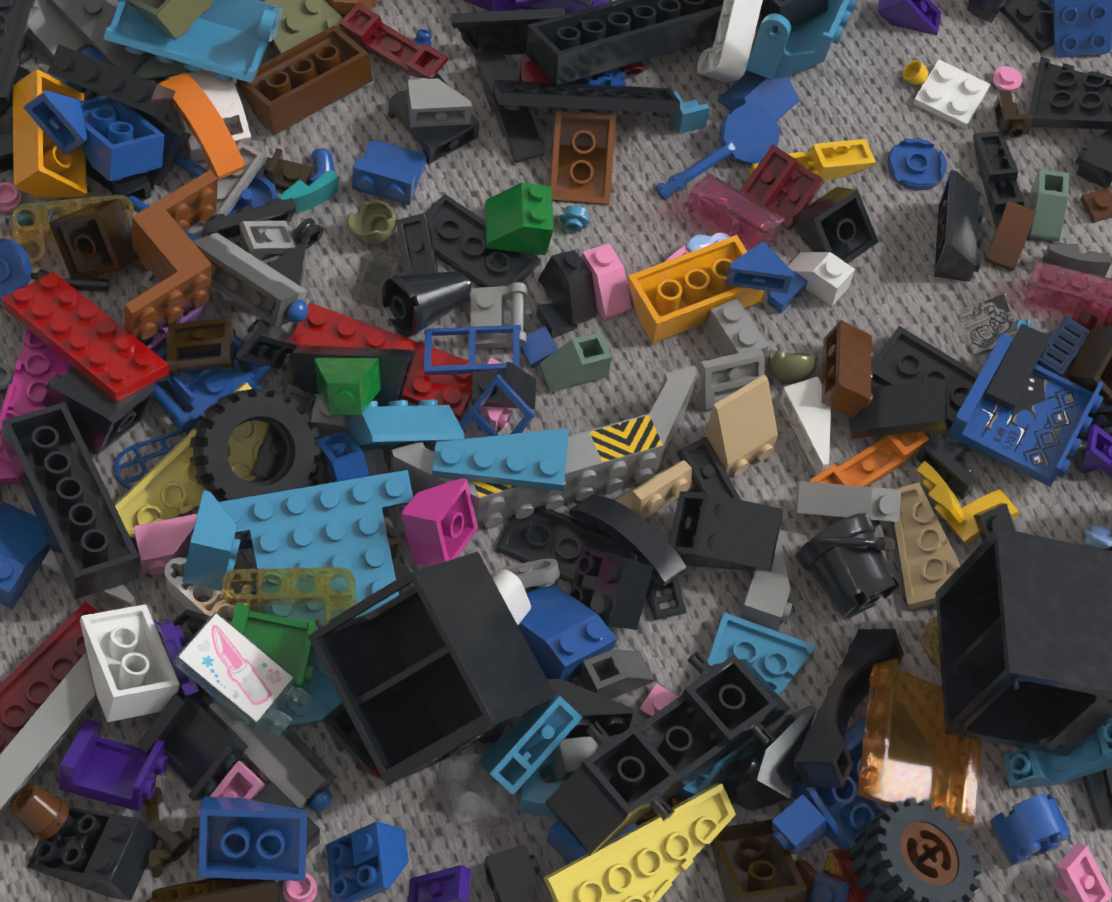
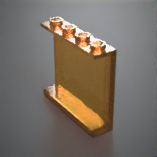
M896 659L872 665L869 698L866 708L865 734L862 742L863 752L861 770L859 772L858 796L886 806H890L900 799L903 802L907 798H916L917 803L922 799L931 801V809L936 808L938 805L947 809L945 817L948 819L955 816L961 822L957 827L974 824L982 740L964 737V741L961 742L959 741V736L945 734L942 686L898 670V660Z

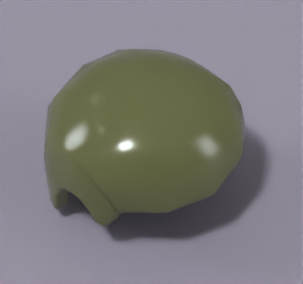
M376 200L369 203H361L360 209L356 214H348L347 228L358 241L367 245H379L385 242L396 229L395 220H397V216L386 202Z
M769 350V369L771 374L778 380L787 383H797L808 379L816 369V356L813 355L811 357L804 353Z

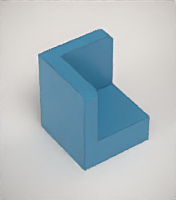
M678 91L673 92L680 101L679 114L670 113V117L678 134L705 128L710 112L708 104L699 105L696 99L683 102Z

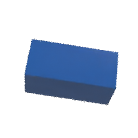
M793 271L788 293L772 291L768 296L767 304L772 308H776V311L781 314L790 305L791 299L794 296L798 298L805 291L808 281Z

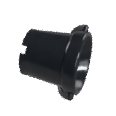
M858 513L831 525L807 541L795 554V559L806 572L813 574L836 605L842 617L847 619L875 606L874 602L882 596L886 599L900 586L882 551H892L895 548V542L893 539L884 537L875 539L873 535L875 528L867 513Z

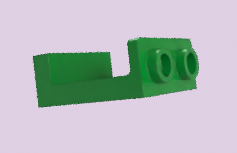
M236 603L231 626L293 677L284 689L302 693L304 683H311L315 664L308 662L311 650H315L308 636L317 631L315 620L310 619L308 623L250 610V606Z

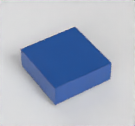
M546 326L526 335V345L521 346L532 368L539 366L540 362L558 350Z

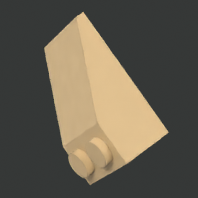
M762 375L713 404L705 437L710 442L728 476L734 474V476L741 475L748 469L749 463L757 458L763 461L775 450L774 446L778 432L768 378Z

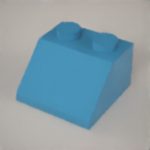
M203 490L182 582L222 591L224 579L232 578L240 540L234 539L237 524L209 491Z

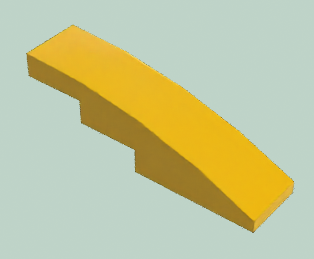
M866 139L817 143L812 145L810 151L787 153L797 159L800 165L823 178L824 181L853 174L872 167L876 163ZM759 163L752 164L749 170L750 175Z

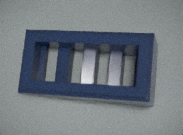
M1064 317L1049 338L1037 365L1062 376L1083 346L1090 331L1071 318Z

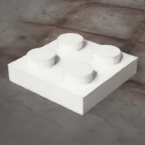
M938 60L928 79L916 95L913 104L966 129L991 84Z

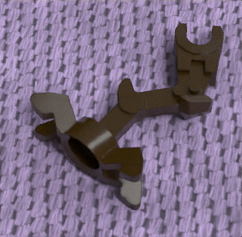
M159 787L155 788L151 799H145L142 804L147 806L148 822L144 824L163 842L161 849L150 850L149 864L152 867L154 878H158L163 874L162 867L170 865L173 861L178 860L194 843L195 838L199 839L200 817L185 819L182 832L176 831L172 833L160 822L159 805L163 801L162 791Z

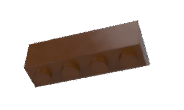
M334 25L261 64L255 80L251 83L239 79L236 80L257 119L273 134H277L372 82L373 78L369 54Z

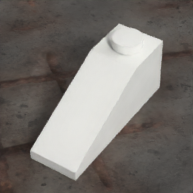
M818 377L784 387L779 401L816 475L826 470L829 465L831 407L821 403L822 384Z

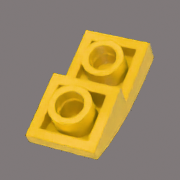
M924 461L916 470L924 479L921 485L929 492L928 495L936 504L933 510L945 521L952 518L962 525L965 522V517L959 501L932 466Z
M999 489L964 506L962 510L965 522L962 525L952 518L946 522L967 547L980 537L974 514L1000 503L1007 504L1012 519L1017 517L1020 512L1003 491Z

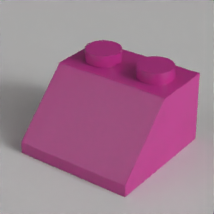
M460 478L417 492L409 504L403 508L401 520L404 524L407 544L410 548L413 563L429 567L457 558L478 530L467 479Z

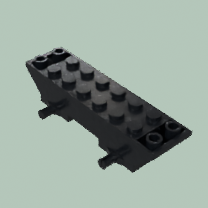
M696 651L687 661L697 670L700 676L697 681L685 688L680 697L637 727L633 725L622 734L610 737L598 722H595L586 730L599 745L597 751L582 761L580 767L546 800L545 804L589 856L652 810H655L662 821H666L667 818L669 819L675 811L666 803L667 799L755 736L764 748L775 739L766 727L787 713L790 708L747 659H738L734 654L724 662L710 666L701 656L700 652Z

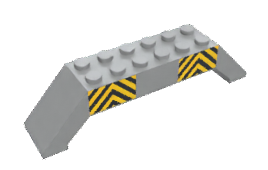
M695 366L665 373L660 395L649 414L569 436L563 491L468 481L477 526L495 527L501 524L504 519L512 517L513 514H515L517 519L526 518L538 506H545L547 510H554L569 500L583 501L600 491L606 490L608 493H613L623 488L625 484L635 481L637 484H642L652 479L657 474L690 403L697 375ZM423 441L391 450L390 473L408 470L413 497L417 492L456 480L432 477L435 452L425 448Z

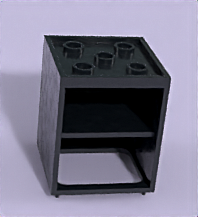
M996 527L935 592L945 734L959 736V741L961 742L966 737L1068 756L1112 717V551Z
M478 551L414 572L410 565L407 564L404 566L408 573L407 576L399 581H393L329 620V623L325 626H322L319 619L315 620L314 622L318 630L308 636L386 786L459 753L542 706L555 696ZM413 583L414 586L408 589L407 591L403 592L402 594L398 595L397 597L393 598L392 600L388 601L387 603L383 604L377 609L363 616L355 618L356 616L360 615L361 613L380 603L384 599L388 598L389 596L393 595L394 593Z

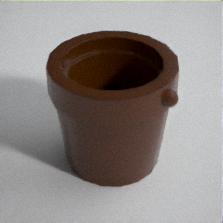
M27 784L13 797L10 811L29 829L33 836L39 840H46L56 834L64 825L68 817L69 805L60 797L53 796L35 784Z

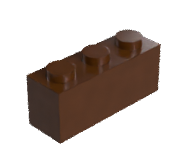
M842 320L823 339L821 403L854 418L862 409H866L869 406L873 397L871 392V379L873 377V371H871V359L873 356L872 335Z

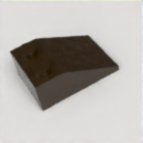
M774 819L726 826L711 842L725 902H805L807 888L789 850H783L772 837L774 833L772 821Z

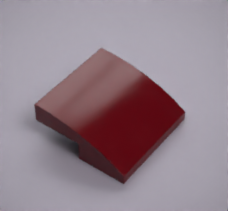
M772 144L738 194L762 213L791 230L795 225L792 217L810 204L824 184V180L800 165L797 159Z

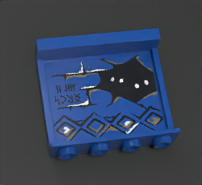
M1002 333L955 417L948 436L1051 487L1056 476L1064 477L1071 463L1066 457L1067 455L1074 457L1082 441L1077 438L1078 433L1085 435L1093 420L1088 414L1089 412L1096 414L1104 398L1098 395L1104 383L1099 382L1093 393L1036 365L1014 411L985 399L986 392L1013 340L1012 337Z

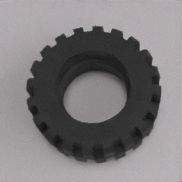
M254 388L237 391L219 398L217 403L210 405L204 411L205 416L197 421L194 427L197 430L196 435L190 441V447L193 448V457H190L191 467L196 468L197 475H195L198 484L203 485L206 491L211 492L218 502L310 487L313 484L310 479L312 475H317L320 466L315 464L316 456H321V446H316L315 437H319L317 427H311L309 423L312 417L306 410L301 411L298 408L299 403L296 400L283 396V393L275 390L268 391L264 388ZM253 420L271 425L278 433L284 447L282 462L278 471L270 479L257 483L248 482L238 477L232 470L227 457V445L233 430L242 423Z

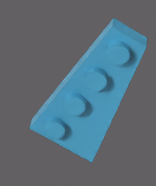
M569 428L436 442L432 477L456 480L464 478L474 482L563 491Z

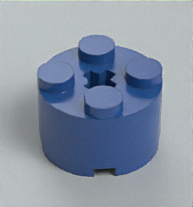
M1044 793L1012 806L1013 810L1008 813L1009 816L1006 818L1003 812L990 820L999 843L1013 866L1029 860L1031 854L1041 850L1042 854L1055 850L1061 846V842L1071 837L1070 829L1052 793H1049L1047 796Z

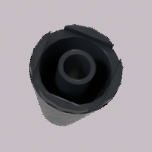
M459 271L393 276L383 284L382 302L384 308L389 307L396 318L388 319L397 332L403 337L414 336L467 301L471 292V283L468 277Z

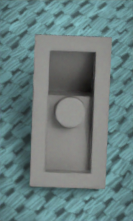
M242 221L239 224L240 236L246 252L259 260L268 254H282L285 250L296 247L286 221Z

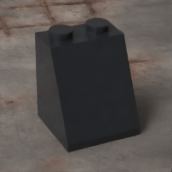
M71 365L66 374L62 377L57 374L47 383L45 387L47 392L42 403L49 407L65 402L84 443L96 455H99L143 419L157 388L150 384L116 403Z

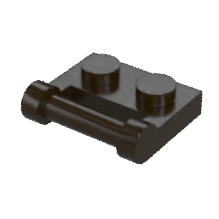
M231 317L169 324L166 360L169 364V377L180 376V372L223 368L224 371L233 370L234 325ZM221 351V355L179 360V356Z

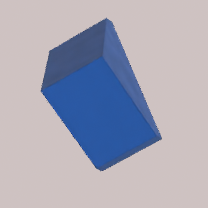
M46 90L23 107L64 155L88 139L79 99Z
M762 242L730 263L726 285L788 293L793 271L765 242Z

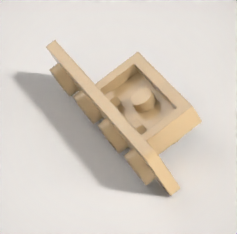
M679 460L615 501L625 505L645 519L679 498L680 491L688 492L695 488L691 480L692 468L685 460Z

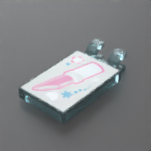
M217 612L209 618L172 661L176 667L252 730L259 723L274 739H277L293 720L284 712L276 710L281 703L284 704L285 708L295 716L312 697L302 688L291 686L290 684L295 677Z

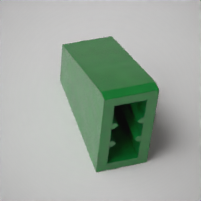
M379 358L315 359L317 391L329 413L335 415H362L381 389Z

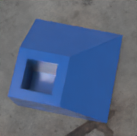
M375 821L326 844L332 902H361L389 889L409 862L405 829Z

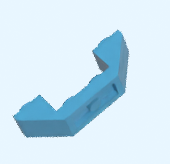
M1112 718L1104 723L1097 730L1096 734L1087 738L1068 756L1025 748L1002 755L1010 787L1024 788L1063 784L1112 767Z

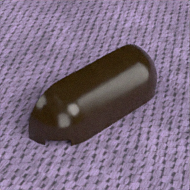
M210 878L151 891L152 898L145 902H276L278 892L275 880Z

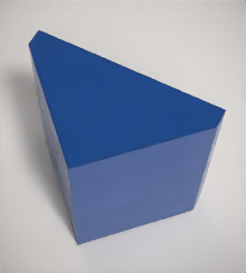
M749 71L721 95L717 101L730 111L745 103L768 108L777 122L799 102V98L788 76L782 79L775 77L774 80Z

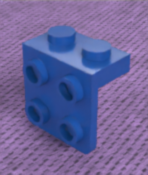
M1047 0V5L1053 11L1054 53L1057 57L1106 54L1111 51L1112 0Z
M371 140L363 159L356 158L354 163L352 189L410 205L425 168L427 156L424 153L378 140Z

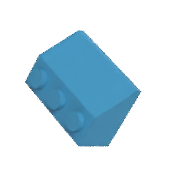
M406 400L388 402L389 406L378 407L377 401H372L362 415H348L349 435L360 449H374L378 447L393 449L423 441L425 448L435 447L436 442L464 439V432L450 405H438V400L419 401V406H408V401Z

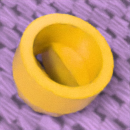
M913 60L906 65L902 75L910 84L922 85L928 79L929 72L921 61Z

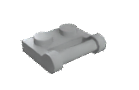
M511 283L508 286L471 288L470 327L502 326L503 301L511 300V325H521L520 347L526 345V333L523 332V298L527 295V286L523 283ZM513 333L476 334V349L513 347Z
M760 348L701 362V393L699 399L704 411L712 410L713 404L760 376L765 375V355Z

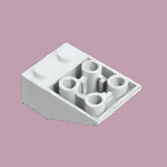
M205 69L201 73H187L208 96L223 119L236 145L239 141H242L251 146V134L233 78H231V81L221 80L213 77L214 72ZM178 112L182 128L191 134L186 143L190 159L194 162L205 160L202 147Z

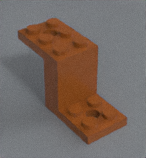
M211 170L132 216V248L160 281L159 284L125 304V329L138 340L149 339L156 333L158 328L166 323L176 322L182 317L184 312L192 307L202 306L211 296L212 264L186 234L191 226L199 221H207L217 211L218 178Z

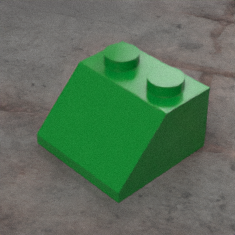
M521 182L485 200L486 248L546 255L554 231L551 186Z

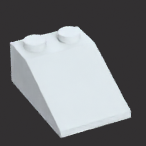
M147 605L81 616L80 623L95 691L107 722L162 712L175 693H178L180 684Z

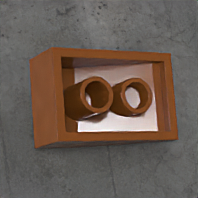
M556 110L550 184L552 200L610 204L616 114L603 115L582 111L580 113H568L563 110Z

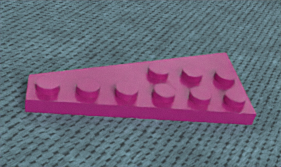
M28 328L23 340L24 345L20 358L17 359L14 368L13 380L9 384L0 412V485L20 484L19 478L2 444V421L46 408L42 402L47 392L45 388L47 383L57 374L62 377L68 372L70 363Z

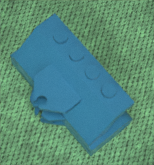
M119 0L112 23L106 28L104 40L125 45V50L133 54L143 55L144 51L155 54L154 59L160 62L172 64L173 60L185 63L184 68L201 73L202 69L214 72L213 77L221 80L231 81V78H236L251 83L255 80L268 42L272 41L277 35L284 8L258 0H215L209 10L195 20L190 26L189 31L176 40L158 30L133 8L127 0Z
M828 0V11L792 28L784 16L769 14L764 18L759 27L746 70L774 80L775 77L782 79L824 62L832 44H839L858 0Z

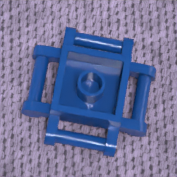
M233 328V351L236 353L241 340L235 335L236 331ZM167 345L157 352L153 351L164 361L167 360ZM221 351L185 355L180 359L221 355ZM234 358L233 370L224 371L223 368L180 372V376L174 377L167 375L152 383L157 388L153 399L175 421V427L181 433H185L192 429L199 419L205 416L204 411L210 405L217 403L219 398L232 394L242 383H248L252 389L262 388L255 383L266 376L271 367L270 365L264 366L244 361L250 368L249 371L244 373L239 368L238 361ZM162 388H165L187 412L184 413Z

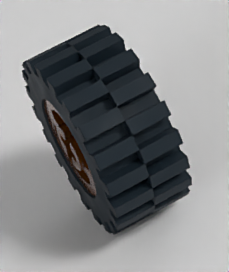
M907 798L903 802L900 799L867 823L856 834L853 840L856 844L850 850V856L857 858L850 864L851 872L859 873L860 875L855 884L858 890L865 888L868 896L864 898L866 902H970L975 896L973 892L979 888L981 882L975 878L981 873V864L973 862L979 856L977 848H970L967 843L972 837L967 830L963 833L960 832L957 826L961 822L955 816L950 819L945 817L947 809L938 805L936 808L931 809V801L922 799L918 803L916 798ZM925 854L928 859L915 867L912 862Z

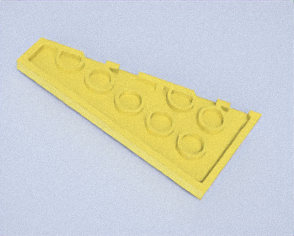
M716 783L672 807V810L675 812L666 821H662L661 817L657 815L613 839L591 856L586 854L544 877L543 879L553 901L657 902L673 885L672 881L681 871L686 870L694 862L693 858L706 844H710L736 815L723 784Z

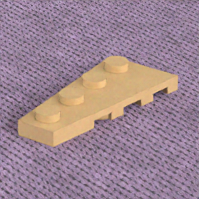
M920 482L896 488L901 490L899 522H894L907 605L910 609L935 604V592L960 567Z

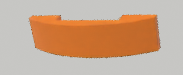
M184 72L158 83L175 91L170 106L173 110L177 109L203 149V158L218 180L245 169L243 158L223 119L208 96L190 75Z
M923 431L886 435L837 467L836 464L830 466L811 478L809 482L868 487L904 464L920 451L923 443L930 439Z

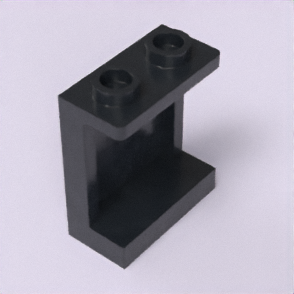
M438 73L432 78H438L439 80L447 84ZM407 90L399 91L389 99L388 116L391 119L399 118L423 147L422 153L427 156L428 164L478 138L479 121L472 113L470 124L410 128Z
M181 692L175 693L137 743L142 751L148 754L151 753L157 740L165 742L164 755L168 756V764L192 788L188 796L193 801L210 797L238 761L242 762L241 756L248 748L245 742L196 693L185 696Z

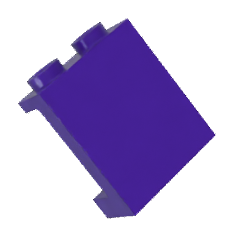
M86 719L60 764L59 790L139 812L144 800L151 799L154 793L156 777L158 775L162 776L166 770L168 756L164 755L165 742L157 740L151 753L145 754L141 748L99 737V722Z

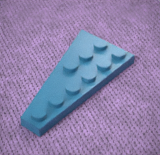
M724 612L720 619L707 662L712 666L724 662L734 654L738 659H747L772 689L780 695L817 646ZM736 750L678 791L677 794L690 798L705 790Z

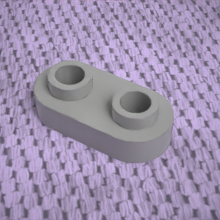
M540 559L501 568L515 574L521 580L524 588L532 586L539 588L549 587L560 576L558 563L555 559Z

